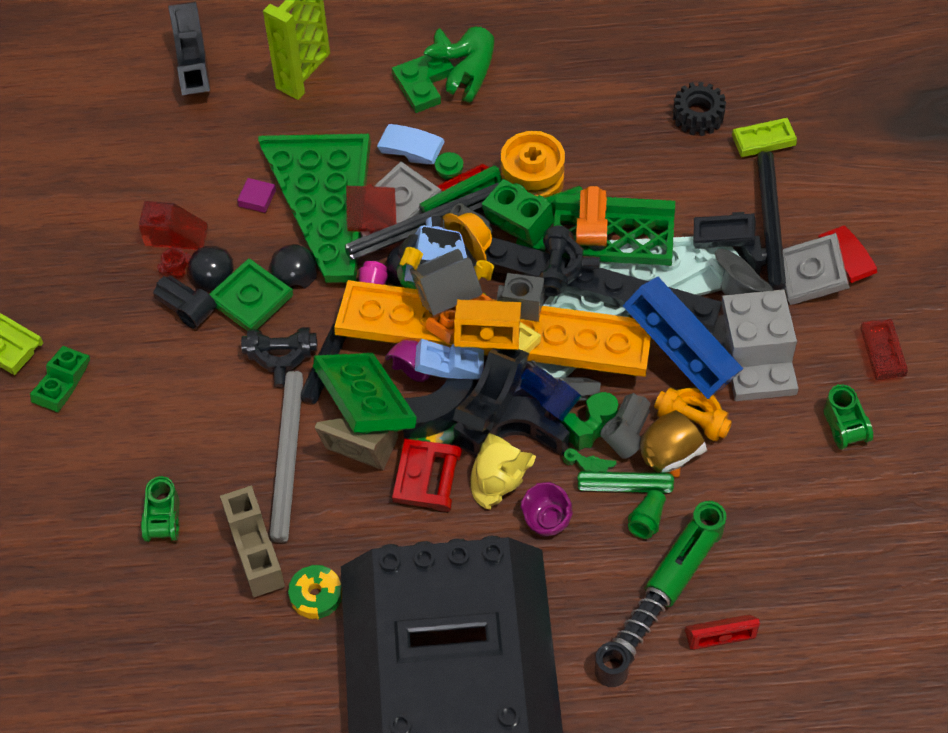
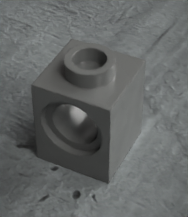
M507 273L505 285H499L497 301L521 302V319L539 322L544 298V278Z

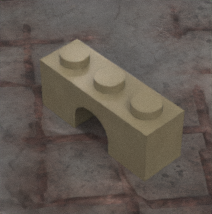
M252 485L221 495L220 498L253 598L284 588L285 583L272 542L269 540Z

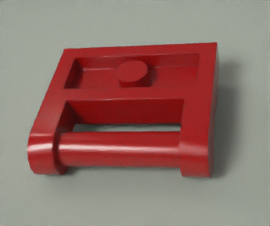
M404 438L392 496L393 503L428 507L441 512H449L452 505L450 493L456 462L461 459L462 449L455 445ZM435 457H442L444 462L437 495L428 494Z

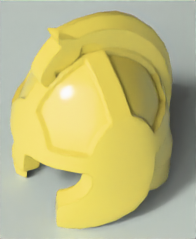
M489 433L482 443L471 471V491L476 502L491 510V506L499 504L502 501V495L520 486L523 482L522 477L526 470L534 464L536 455L521 452L520 449L511 446L503 438Z

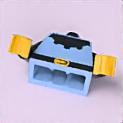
M439 216L429 217L426 220V226H420L415 234L409 235L397 250V255L401 259L399 264L403 266L406 264L404 280L410 282L414 281L409 269L414 268L417 270L420 264L455 249L461 251L463 259L467 257L471 259L478 280L483 277L487 281H491L494 265L488 261L475 260L464 244L462 235L457 231L444 229V219Z

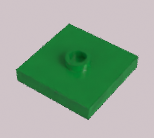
M248 258L209 295L216 302L217 309L245 330H257L294 294L292 288Z

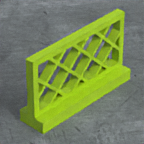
M285 0L279 7L269 4L263 10L276 89L297 100L305 94L303 82L330 55L323 0Z

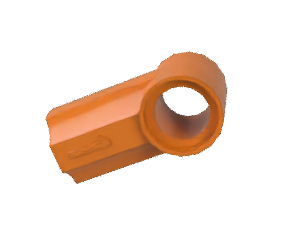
M588 186L580 192V216L577 218L576 242L579 245L607 246L608 219H605L607 197L606 191L597 186Z

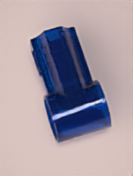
M537 365L533 368H527L521 376L520 387L537 399L542 407L561 421L566 418L582 397L581 394L560 378L556 380Z

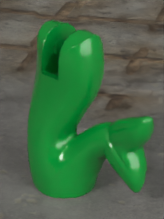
M471 27L457 43L452 44L443 30L438 28L434 34V44L428 46L423 54L432 58L459 59L467 56L450 71L446 81V91L453 95L460 83H463L466 87L462 100L470 103L476 97L488 72L494 50V36L485 28Z

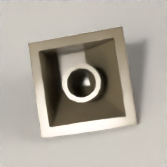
M345 418L320 421L314 427L326 449L384 470L399 437L397 432L389 430L372 431L367 434L353 432Z

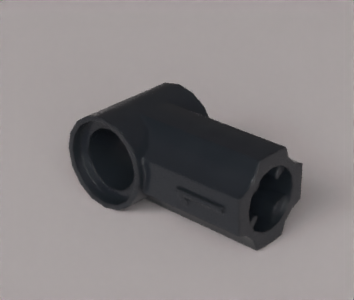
M163 276L157 282L153 292L156 300L175 311L180 320L192 329H196L217 308L216 302L207 292L199 288L194 291L172 276Z

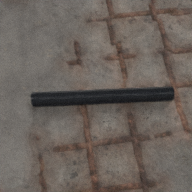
M761 151L758 154V171L764 239L767 252L768 283L773 288V291L785 290L786 277L774 154L771 151Z
M499 183L347 243L345 245L346 254L350 260H355L405 240L409 235L415 234L420 226H426V220L429 217L439 216L443 218L458 203H463L473 211L481 209L482 202Z

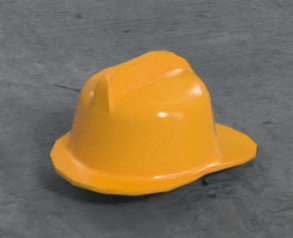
M451 213L445 214L443 216L444 229L459 232L462 235L464 244L475 260L487 261L485 251L491 246L492 235L484 221L473 213H465L460 216Z

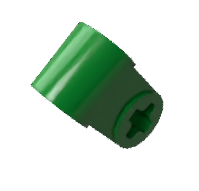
M844 384L832 387L823 412L837 447L842 450L846 449L848 444L855 442H871L873 440L872 425L864 413L857 393L853 388ZM835 402H840L846 407L838 406Z
M155 477L146 485L144 512L141 522L143 541H150L151 538L170 537L172 541H177L179 538L180 500L174 483L167 477ZM169 493L164 499H156L160 494Z

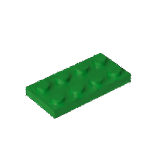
M374 353L314 355L313 367L353 432L367 434L372 431L389 430L397 432L402 429L415 428L416 415Z

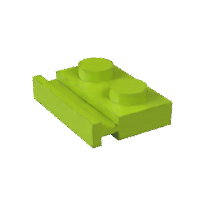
M0 313V367L15 375L35 354L34 350L38 346L41 347L44 343L39 335Z

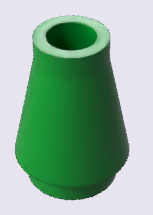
M650 490L647 496L628 516V529L636 537L649 539L658 532L663 506L666 502V497L663 493L657 490Z

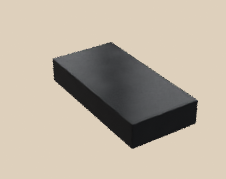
M754 213L694 218L693 245L695 249L755 245L756 218Z

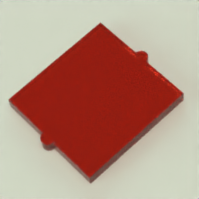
M372 184L368 186L346 185L347 231L369 232V234L397 224L395 188L374 187Z

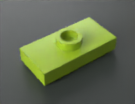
M788 118L736 128L732 132V137L741 157L759 154L761 151L767 152L796 146L797 137Z

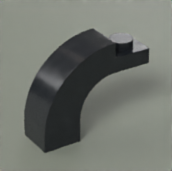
M197 2L168 5L176 47L177 71L182 95L210 91L207 57Z
M447 378L444 385L432 394L404 398L417 417L415 428L403 429L404 438L418 439L429 437L457 424L458 422L453 420L455 409L472 393L477 384L476 379Z
M513 396L504 415L492 431L487 429L483 432L470 430L460 422L453 427L454 444L475 457L480 452L482 443L489 433L501 438L511 435L527 436L562 457L569 448L570 432L559 421L550 420L551 406L539 400L522 396Z

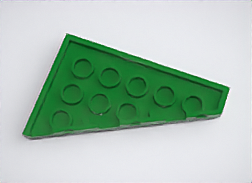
M370 134L259 136L260 148L325 282L356 281L358 259L350 260L346 254L345 245L361 238L371 145Z

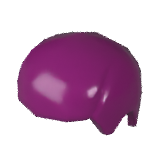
M402 340L394 345L385 356V360L393 358L392 369H402L415 382H425L431 375L415 371L416 345L418 342Z
M552 482L537 483L526 491L521 500V509L525 522L536 534L552 536L568 527L573 515V508L567 493L562 487Z

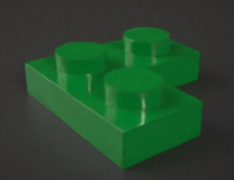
M424 55L392 67V75L414 112L418 113L441 104V96L433 83L447 78L454 67L449 59L432 58Z

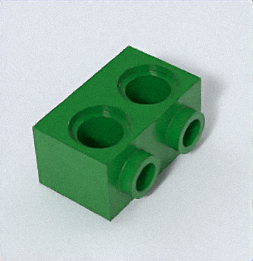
M502 179L482 202L485 217L491 224L531 246L537 243L544 232L555 221L551 204L546 198L540 195L535 196L527 192L522 185L518 183L512 184L505 179Z

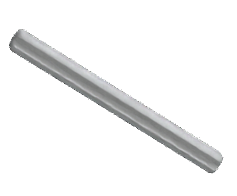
M288 371L285 378L270 537L274 543H285L289 537L301 391L303 388V374L300 371Z

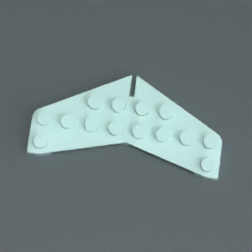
M693 236L673 237L672 266L600 262V268L646 281L659 276L668 287L701 296L721 291V282L725 269L716 259L715 252L717 249L729 250L738 256L739 254L732 246L695 249ZM649 238L635 240H637L640 244L644 245L651 239ZM628 243L619 248L622 252L627 253L635 250ZM658 245L649 250L653 254L666 255V251ZM589 246L593 251H601L605 248L604 246ZM566 291L557 296H549L543 305L624 317L631 316L625 308ZM536 362L538 376L548 389L552 386L553 377H568L576 369V367Z

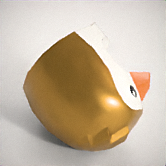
M677 410L658 418L641 436V454L645 463L658 473H670L673 477L677 478L680 476L681 467L686 462L708 451L705 441L696 426Z

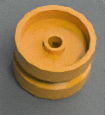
M525 131L514 135L506 141L501 149L502 179L512 184L518 183L527 192L535 196H543L544 198L559 193L564 188L565 151L555 137L542 131Z

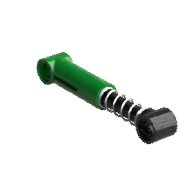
M704 501L695 507L692 519L644 587L646 598L640 599L639 608L631 612V620L624 622L625 628L622 631H618L616 638L603 644L598 649L595 659V676L602 685L617 687L626 681L629 667L634 661L636 647L639 643H644L642 638L646 632H651L650 626L653 622H658L657 616L661 611H665L664 606L672 607L710 549L722 538L727 517L725 509L719 503ZM709 520L715 525L708 526L702 523V521ZM613 660L618 662L620 667L611 669L605 666L604 663Z

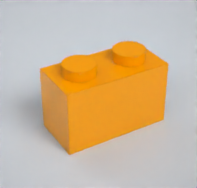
M457 299L454 320V347L519 350L521 302Z

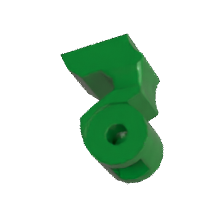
M607 392L596 393L586 400V422L580 420L575 413L559 415V422L570 432L569 442L578 451L584 448H591L594 441L601 437L600 433L604 425L614 418L618 412V400L614 395Z

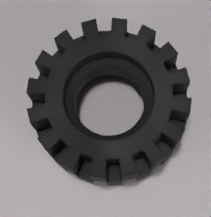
M694 82L689 83V88L684 85L681 87V92L677 91L674 99L673 120H675L677 127L681 126V131L686 132L689 129L690 135L695 136V131H697L700 136H705V131L710 135L714 133V128L718 130L721 123L723 124L726 108L724 94L720 95L721 90L718 87L713 90V85L710 83L707 87H704V82H699L698 86H695ZM700 105L708 108L709 111L695 112L689 107Z

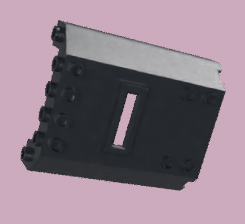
M487 536L482 540L471 541L458 538L452 539L447 543L435 544L422 541L411 546L387 544L380 548L371 549L341 566L349 733H563L542 549L509 537L500 538L498 536ZM485 627L486 630L485 641L414 647L410 645V633Z

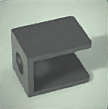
M459 249L422 263L418 266L417 270L414 268L409 269L422 305L433 316L455 307L457 299L471 300L483 293L471 259L468 257L463 259Z

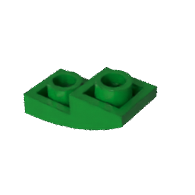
M62 346L46 364L47 374L30 393L31 402L59 412L82 378L90 361V356Z

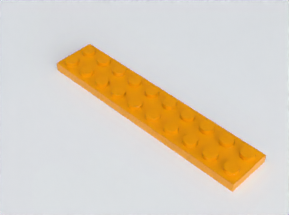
M347 281L334 327L335 335L398 343L402 340L419 342L421 339L447 347H451L454 344V341L450 344L446 343L425 329L426 321L432 314L422 305L416 289ZM542 306L539 322L520 319L521 323L541 335V342L529 353L527 361L533 360L539 363L646 377L651 337L632 317ZM493 348L480 349H483L484 355L488 356L489 351H491Z

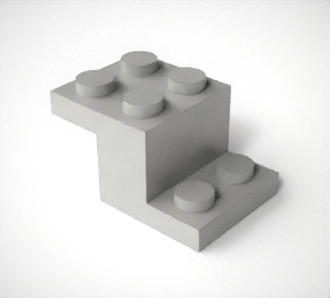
M785 290L722 296L721 304L727 326L724 348L743 367V370L730 381L734 400L744 401L797 395L798 384L792 364L797 339Z

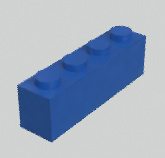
M659 276L640 286L623 305L629 314L707 399L723 389L743 370V367Z

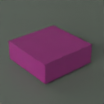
M247 178L237 199L238 206L266 213L276 192L275 184Z

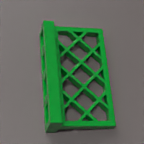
M556 194L555 221L553 226H562L561 224L576 225L569 229L573 233L574 241L576 242L577 218L580 216V195ZM607 197L605 219H608L607 235L614 232L621 238L614 243L607 240V246H604L605 248L601 251H593L589 246L580 245L583 248L584 256L600 257V262L672 266L676 201ZM621 227L636 229L630 233H627ZM651 229L666 230V231L663 232V233H661L660 235H657V234H656L654 231H652ZM645 234L651 240L642 245L635 238ZM628 243L635 250L627 253L622 252L619 248ZM658 245L666 251V255L653 254L649 250ZM566 253L562 255V257L570 259Z

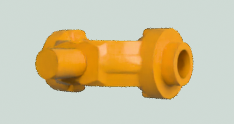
M695 387L678 391L669 388L666 392L661 391L654 405V408L658 410V417L677 410L689 420L698 423L704 430V434L715 442L718 441L719 437L725 439L732 424V421L728 419L729 412L722 410L716 396L713 395L707 399ZM688 404L700 406V408L706 412H702L693 407L688 406Z

